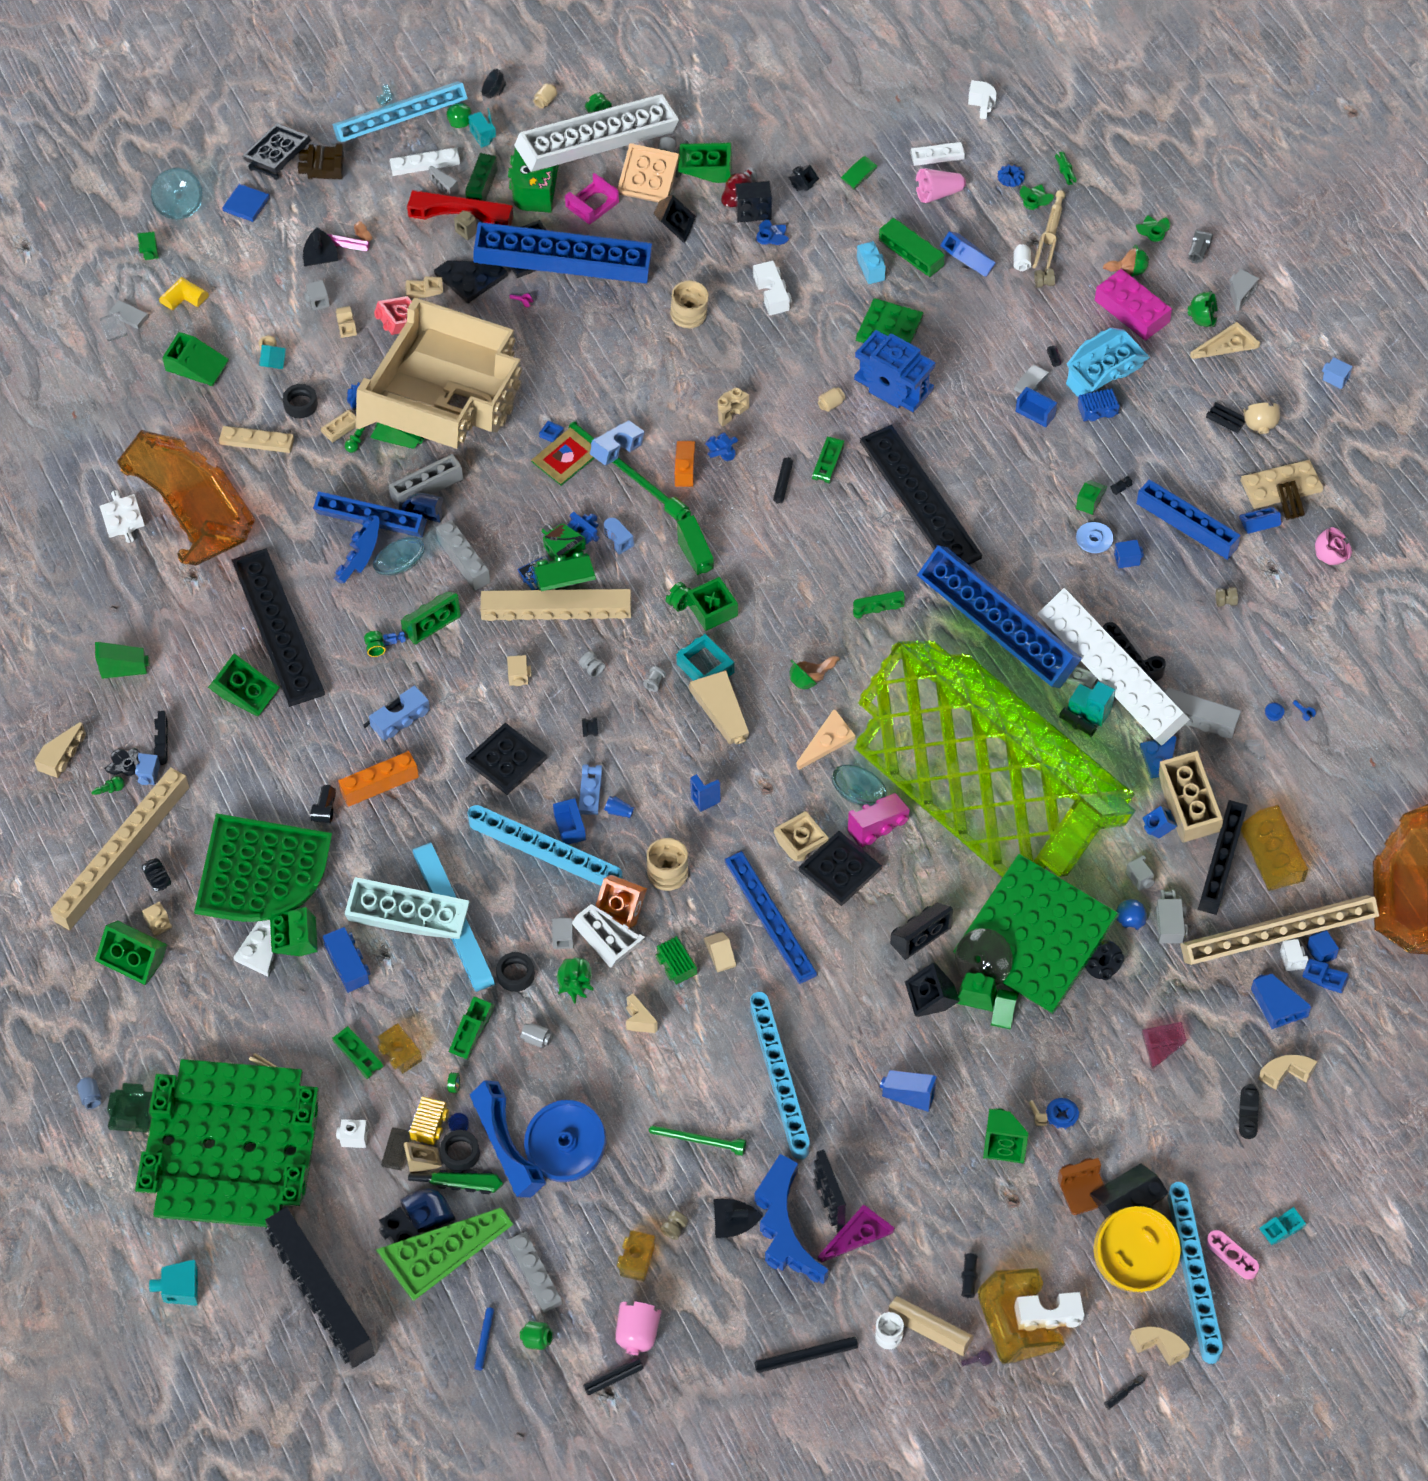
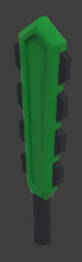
M440 1170L432 1174L409 1173L408 1181L427 1182L436 1185L440 1189L450 1187L456 1191L460 1189H465L466 1192L472 1193L480 1191L481 1194L488 1195L495 1193L503 1186L499 1176L491 1171H484L481 1174L476 1171L462 1173V1171L454 1170L452 1173H448L447 1170Z

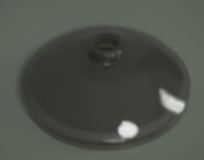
M981 928L970 931L957 945L955 964L962 979L966 973H982L986 977L995 979L997 986L1007 978L1012 968L1013 955L1011 947L1007 940L994 930ZM977 956L981 957L980 963L976 960Z

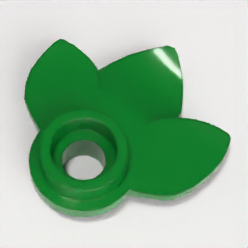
M1041 184L1032 189L1022 186L1019 192L1023 199L1024 207L1030 210L1037 209L1039 206H1046L1054 198L1053 194H1045Z
M1149 215L1145 217L1143 224L1136 225V230L1139 234L1147 236L1154 242L1163 240L1165 233L1170 228L1168 218H1163L1157 222Z

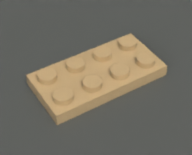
M1310 460L1241 476L1240 480L1253 509L1281 502L1276 487L1277 484H1284L1285 482L1295 480L1300 497L1323 491V486ZM1283 488L1286 501H1288L1286 490Z

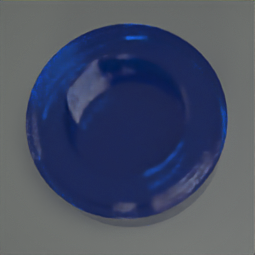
M462 1113L453 1114L448 1120L450 1131H467L469 1128L467 1116Z

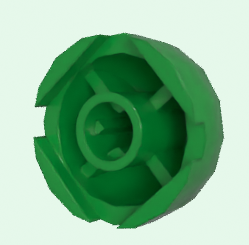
M1213 291L1197 294L1192 299L1191 305L1188 306V315L1199 326L1215 327L1218 317L1214 318L1215 312H1218L1216 296L1212 294Z

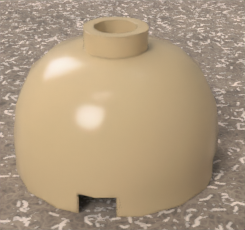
M1257 403L1248 406V410L1244 408L1246 425L1250 429L1258 431L1259 434L1269 433V430L1279 423V405L1273 403L1274 406H1269L1268 403Z

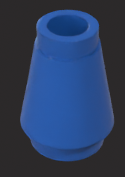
M609 796L604 810L611 815L631 818L634 807H631L616 796Z

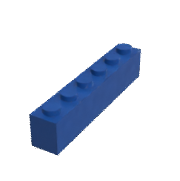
M1150 479L1138 491L1137 505L1228 560L1238 549L1240 534Z
M319 491L313 507L320 515L362 524L366 517L377 515L379 517V528L420 538L423 537L427 522L424 516Z

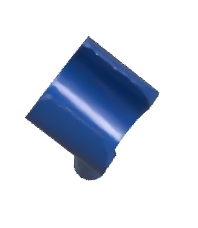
M1297 700L1293 701V704L1303 713V720H1310L1308 714L1315 717V709L1311 707L1305 708Z

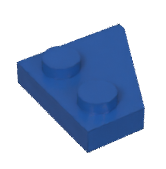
M1172 736L1162 746L1156 740L1140 743V750L1151 779L1159 777L1160 761L1173 758L1176 736Z

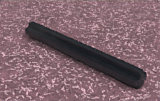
M853 1336L757 1360L754 1362L757 1373H762L857 1349L858 1341Z

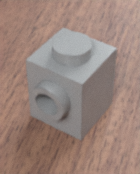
M323 280L305 284L307 292H304L305 300L310 302L313 311L330 307Z

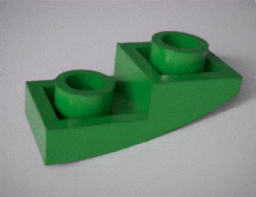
M863 156L845 172L841 179L855 190L864 179L867 180L878 166L866 156Z

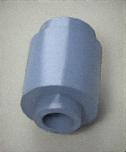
M90 1077L81 1079L76 1087L82 1105L86 1109L98 1107L101 1104L102 1097L97 1081Z

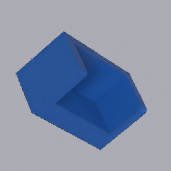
M1026 387L1017 398L1015 412L1047 427L1056 416L1057 402Z
M576 799L554 803L553 813L562 842L569 845L585 841V828Z

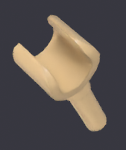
M1029 1101L1035 1115V1125L1047 1126V1114H1039L1034 1101Z

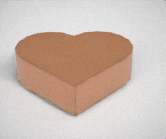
M361 221L354 224L355 234L361 240L368 242L372 240L370 232Z

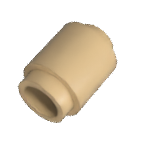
M545 83L534 95L533 101L535 105L542 109L547 107L557 96L556 87Z
M839 387L832 388L819 396L818 405L822 410L828 412L843 403L845 394Z

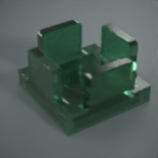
M123 1083V1090L115 1089V1092H110L107 1107L109 1130L149 1133L152 1119L149 1114L152 1092H146L142 1084Z

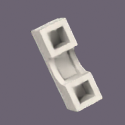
M773 261L753 265V278L758 290L770 289L764 291V304L769 316L789 311V304L792 303L790 293L786 292L785 281L780 278V269L775 266Z
M1080 1292L1059 1294L1056 1301V1309L1054 1310L1043 1308L1039 1302L1038 1295L1017 1297L1014 1305L1018 1330L1055 1329L1059 1326L1073 1328L1081 1325L1084 1318Z

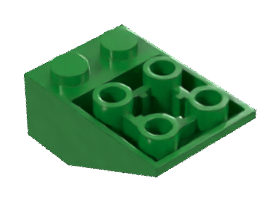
M182 332L177 333L162 357L165 371L210 386H214L229 362L227 357L194 336Z

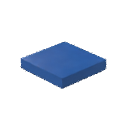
M238 184L222 209L223 212L254 222L270 197L267 193Z

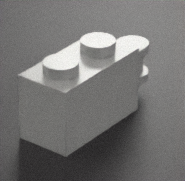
M1161 889L1160 899L1157 900L1156 905L1159 944L1183 943L1184 936L1188 935V926L1184 924L1183 919L1186 918V907L1182 906V899H1176L1175 889L1171 891Z

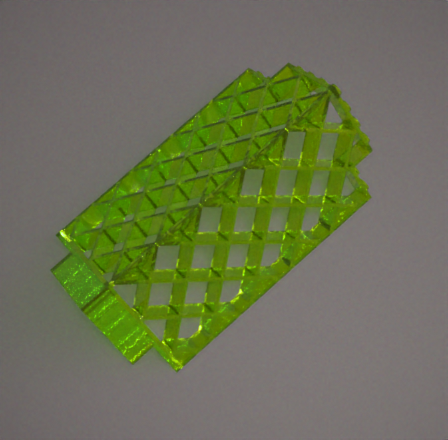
M898 641L892 646L889 656L882 661L878 673L871 678L868 688L861 693V699L858 704L874 718L869 720L866 730L857 738V744L854 749L1001 877L1004 876L1008 868L1002 864L1000 841L1018 839L1019 851L1022 856L1044 869L1048 867L1058 877H1064L1069 875L1100 829L1126 826L1136 811L1128 804L1135 795L1131 790L969 654H949L935 641ZM902 659L905 678L886 680L898 661ZM929 679L936 683L939 707L921 709L918 680ZM905 682L909 711L892 714L888 685ZM876 694H877L878 707L872 703V701H873V699L875 698ZM963 708L970 712L973 729L972 737L955 739L952 709ZM940 712L943 741L926 743L922 714ZM910 716L913 745L896 747L892 718ZM881 727L884 749L872 751L868 745ZM997 737L1006 743L1008 766L990 769L986 739ZM974 741L978 771L960 773L956 743ZM944 745L948 775L930 777L926 748ZM914 749L918 779L906 780L899 774L897 752ZM878 754H884L885 761ZM1032 767L1041 771L1044 797L1025 799L1021 769ZM1009 770L1013 801L995 803L991 773ZM979 775L982 805L964 807L961 777ZM948 779L952 809L940 810L933 804L931 781ZM918 783L919 791L911 784ZM1068 797L1075 802L1060 822L1057 799ZM1045 801L1048 831L1030 833L1026 803ZM1014 805L1017 835L999 837L995 807ZM983 809L987 839L975 840L968 834L965 811ZM945 813H953V820ZM1050 835V838L1033 861L1030 837ZM980 843H987L988 851Z

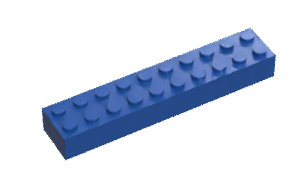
M478 222L473 263L647 284L652 243Z
M938 545L917 574L919 578L1051 687L1061 688L1081 661L1082 657L947 547Z

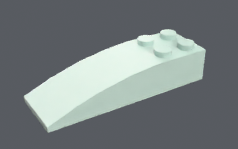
M355 877L345 916L350 922L426 936L460 939L470 901Z

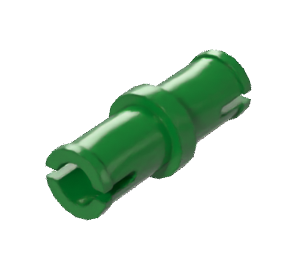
M1059 152L1061 157L1058 154L1055 155L1059 171L1063 174L1067 185H1072L1071 180L1074 183L1077 181L1072 170L1073 166L1068 162L1065 152Z

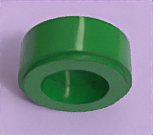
M451 1072L448 1076L447 1089L449 1093H458L460 1074Z

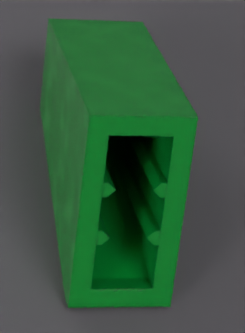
M378 422L370 436L376 440L414 449L417 444L421 445L424 440L423 437Z
M692 515L677 521L678 544L696 575L708 573L714 569V558L695 516Z
M95 642V658L102 679L147 674V666H150L149 655H145L144 648Z

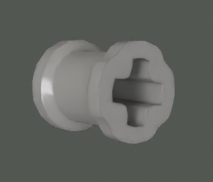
M654 666L650 668V674L644 680L643 686L650 691L657 692L659 684L665 678L666 673L661 668Z

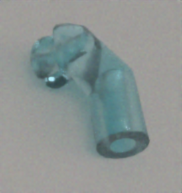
M387 84L382 86L383 94H380V98L378 96L376 98V101L381 106L386 105L393 98L390 86Z

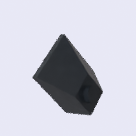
M670 195L660 200L654 211V215L683 243L686 242L696 218L686 206L674 195Z
M934 962L905 981L916 1017L946 1011L959 1002L954 983Z

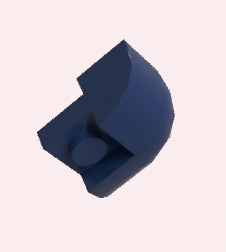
M415 493L408 496L404 501L402 511L420 514L427 520L440 523L443 518L441 506L444 500L443 497L427 493Z
M423 1189L400 1199L407 1217L418 1232L434 1225L438 1228L455 1220L447 1200L436 1190Z

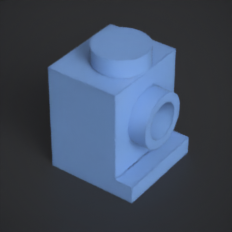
M139 753L138 759L140 764H137L135 774L138 775V783L142 785H155L160 769L158 756Z

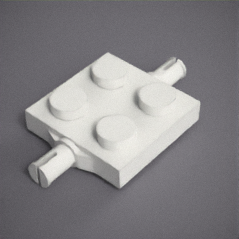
M115 490V493L112 491L111 495L114 501L100 506L110 538L117 535H125L126 542L130 543V540L133 542L134 538L131 532L145 526L136 496L133 494L120 498L118 490Z

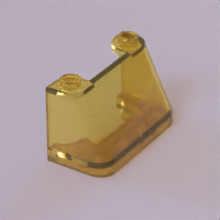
M1038 1268L995 1271L978 1290L979 1302L1000 1361L1004 1364L1056 1352L1065 1346L1062 1334L1056 1329L1050 1331L1046 1328H1037L1033 1331L1018 1330L1014 1305L1017 1297L1036 1296L1041 1291L1043 1279Z

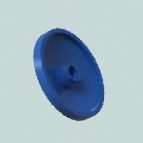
M574 1100L556 1101L543 1107L531 1119L524 1137L525 1153L528 1161L539 1167L543 1177L555 1182H572L585 1177L599 1164L606 1148V1131L599 1116L589 1106Z

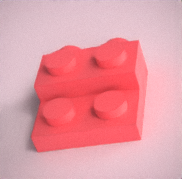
M408 296L378 301L374 314L376 319H380L383 322L385 331H389L391 335L400 334L407 322V309L412 301Z

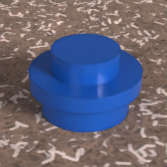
M1270 703L1265 708V715L1271 721H1278L1284 715V708L1278 703Z

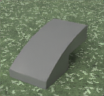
M1036 365L1031 366L1018 381L1014 390L1022 393L1028 387L1037 391L1039 384L1047 379L1049 372Z

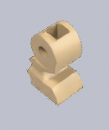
M350 306L336 308L341 338L356 336V327Z

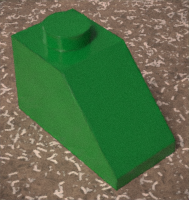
M1092 480L1085 482L1077 496L1076 509L1093 515L1107 490V486Z

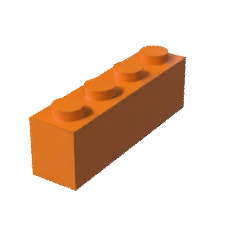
M407 751L338 780L340 792L347 806L350 807L417 779L419 775L417 765L410 751Z

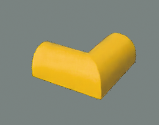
M181 277L159 298V302L171 310H174L184 300L199 307L209 297L207 291Z

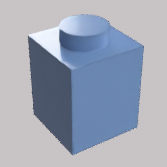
M1333 357L1330 363L1327 362L1323 367V381L1342 389L1351 376L1353 366Z

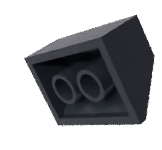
M938 902L932 906H927L921 914L911 917L905 925L897 927L892 931L890 944L904 960L908 959L951 929L953 908Z
M1140 1163L1089 1195L1106 1219L1112 1213L1124 1208L1135 1206L1149 1208L1163 1200L1169 1192L1158 1175Z

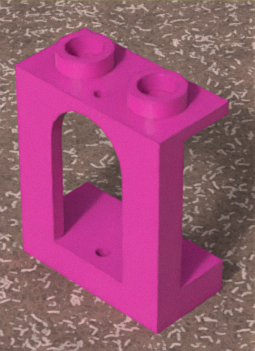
M595 173L593 174V182L578 194L574 195L569 192L565 195L566 208L589 225L619 203V191L617 188L611 186L604 178L599 177ZM596 193L605 194L607 201L596 210H593L584 203Z

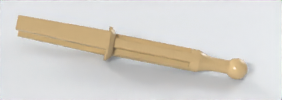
M1063 190L1056 192V201L1051 208L1046 231L1041 235L1033 268H1036L1043 242L1051 245L1045 271L1050 268L1057 241L1055 234L1062 211L1061 204L1065 198Z

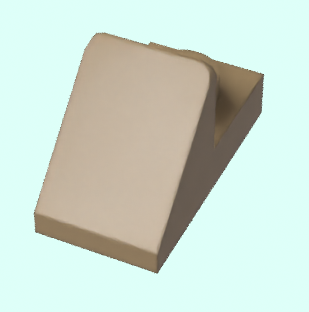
M634 994L628 996L626 1009L632 1017L626 1020V1029L629 1031L656 1033L658 1026L655 1018Z

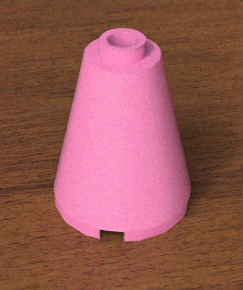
M924 168L920 169L916 176V181H919V187H916L917 195L920 201L925 203L960 192L966 185L965 178L959 173Z

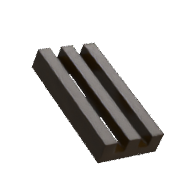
M1295 480L1285 482L1284 484H1277L1276 487L1286 521L1305 516ZM1283 488L1286 490L1293 515H1290Z

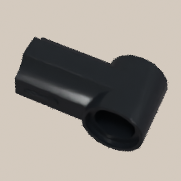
M331 785L320 786L316 803L311 808V821L332 822L336 788H333Z

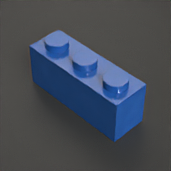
M345 927L324 935V945L347 993L369 984L368 976L371 973L367 964H362L363 956L360 949H355L353 945L355 940L352 933H347Z

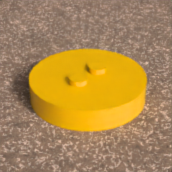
M1128 1207L1112 1213L1100 1225L1094 1240V1258L1103 1277L1113 1286L1127 1292H1146L1162 1286L1172 1277L1180 1259V1242L1175 1228L1161 1213L1147 1207Z

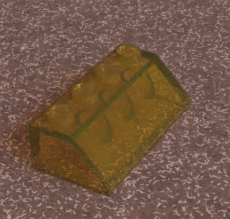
M1279 805L1261 809L1243 822L1241 832L1268 891L1305 881L1308 872L1307 865Z

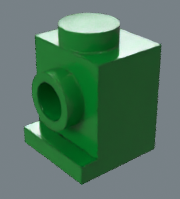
M155 231L138 233L140 254L143 253L144 260L158 259Z

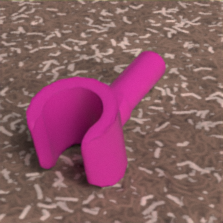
M528 293L522 296L509 295L510 299L522 301L526 308L530 307V302H534Z

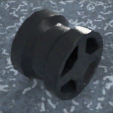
M593 717L591 720L582 718L583 737L588 735L598 736L597 717Z

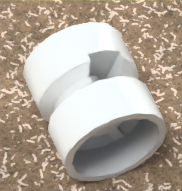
M883 1313L876 1321L875 1339L878 1345L884 1349H894L902 1342L904 1324L901 1317L896 1313Z

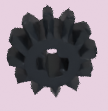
M150 859L142 865L143 873L154 891L164 890L171 885L170 877L160 859Z

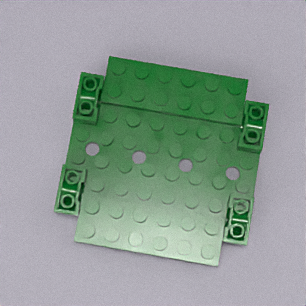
M181 1059L178 1078L176 1075H155L149 1114L152 1119L146 1152H141L135 1192L157 1193L153 1212L154 1218L267 1227L266 1218L282 1210L283 1205L300 1206L306 1194L318 1119L319 1088L301 1086L302 1069ZM173 1136L175 1140L172 1144H164L166 1137ZM212 1139L215 1141V1145L212 1148L204 1147L207 1140ZM249 1143H254L256 1148L251 1152H247L245 1146ZM293 1146L297 1148L296 1153L293 1155L285 1153L288 1147Z

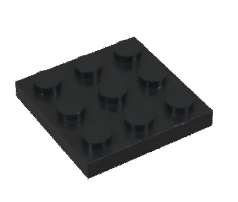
M276 123L242 157L246 162L278 173L311 142L309 135Z
M505 722L469 754L465 761L503 793L508 795L547 759V755Z
M840 831L836 832L829 841L824 843L798 867L800 873L840 906L844 905L882 870L880 863Z
M820 1150L816 1152V1160H814L815 1169L813 1171L815 1178H813L816 1190L821 1191L822 1196H820L823 1208L828 1209L829 1214L827 1217L830 1226H834L838 1233L845 1226L846 1203L825 1150Z

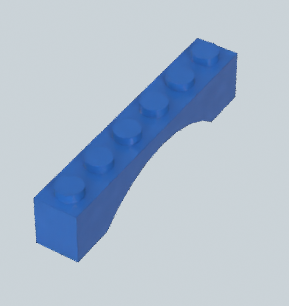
M484 1080L470 1094L473 1106L477 1110L481 1123L489 1136V1140L496 1151L516 1197L531 1198L546 1184L539 1167L526 1160L517 1151L511 1140L506 1122V1096L499 1081Z

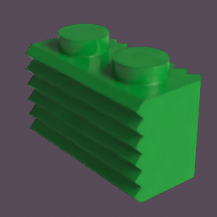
M678 936L657 946L656 959L660 965L663 964L665 966V973L669 980L673 979L677 985L697 975V966Z

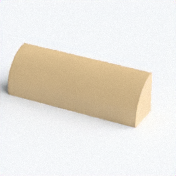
M898 1296L894 1298L889 1306L888 1312L899 1315L903 1320L904 1326L964 1356L973 1340V1335Z

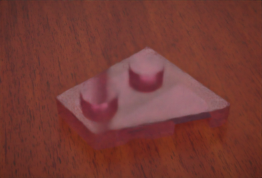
M1182 1022L1142 1030L1151 1069L1158 1066L1187 1042Z

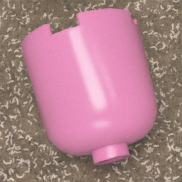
M627 1302L620 1303L616 1342L626 1350L627 1354L639 1355V1352L648 1351L654 1346L661 1317L660 1309L656 1312L654 1311L655 1306L641 1302H634V1306L627 1305Z

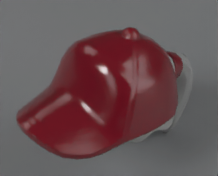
M750 167L744 173H736L726 181L721 197L723 205L735 207V184L757 181V172L754 168Z

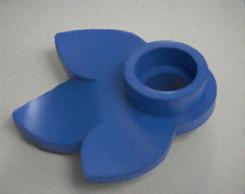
M768 219L763 221L759 225V232L756 235L757 241L763 245L770 243L774 245L785 244L789 240L784 235L786 225L772 226Z

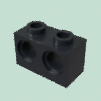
M401 1207L379 1220L381 1227L379 1232L385 1240L388 1238L391 1244L420 1235ZM394 1224L399 1225L396 1229L390 1228Z

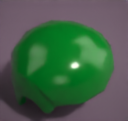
M455 103L447 109L446 115L452 127L463 128L469 125L468 116L472 115V111L464 103Z

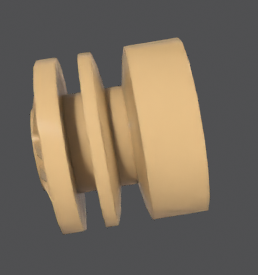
M688 280L680 282L672 290L670 316L676 325L683 328H695L705 321L709 294L702 284Z
M662 838L649 846L647 850V876L655 888L663 891H672L685 884L688 878V851L679 840Z

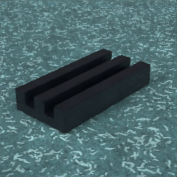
M1217 402L1211 407L1210 412L1208 411L1206 414V418L1236 433L1245 424L1243 415Z

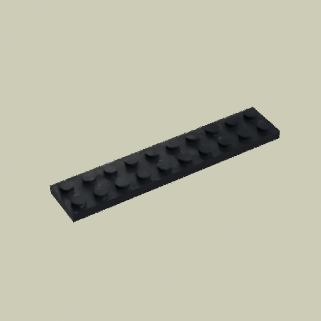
M889 425L861 437V445L933 550L938 545L947 547L968 565L982 559V553L894 427Z
M267 548L231 559L289 707L324 696L325 691Z

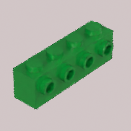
M894 217L879 229L880 242L928 277L934 275L944 266L945 254L941 250L936 249L927 240L918 236L915 231H911Z

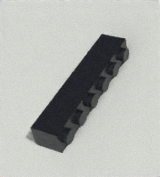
M1232 800L1228 801L1197 910L1214 915L1218 913L1248 805Z

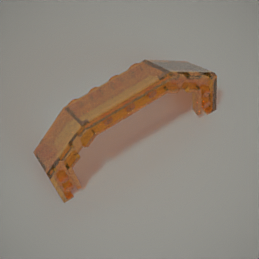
M141 430L117 460V463L123 474L139 477L161 494L164 503L168 505L172 515L178 520L180 527L187 534L188 540L192 544L189 550L180 549L177 552L179 561L185 565L196 566L244 543L248 539V534L251 532L252 525L256 519L225 472L217 465L214 468L207 463V458L195 450L193 453L185 447L186 443L183 440Z
M1428 804L1402 815L1399 820L1401 824L1395 833L1392 831L1385 841L1384 845L1386 847L1381 855H1376L1374 858L1373 889L1379 916L1374 917L1375 930L1410 954L1428 955Z

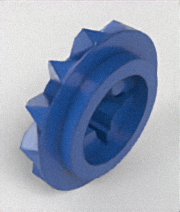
M1008 164L1006 167L1002 166L998 170L997 177L1001 184L1015 187L1023 183L1025 172L1022 171L1021 167H1016V164L1013 166Z
M1057 1098L1048 1104L1046 1114L1050 1124L1056 1126L1057 1129H1067L1070 1126H1074L1078 1120L1079 1110L1073 1101L1066 1098ZM1058 1111H1060V1112H1064V1111H1065V1112H1066V1118H1064L1063 1116L1058 1117V1114H1059Z

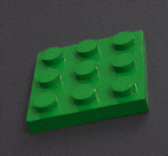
M873 298L856 335V341L864 343L877 330L887 336L892 333L911 344L923 319L924 312Z

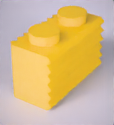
M421 1097L409 1131L411 1140L423 1142L424 1144L427 1143L428 1145L431 1144L432 1146L435 1145L436 1139L440 1140L443 1131L441 1127L442 1122H446L449 1115L446 1102Z

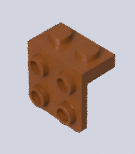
M1087 1158L1078 1164H1067L1059 1169L1057 1180L1073 1215L1098 1208L1089 1194L1104 1185L1099 1174L1101 1169L1099 1158Z

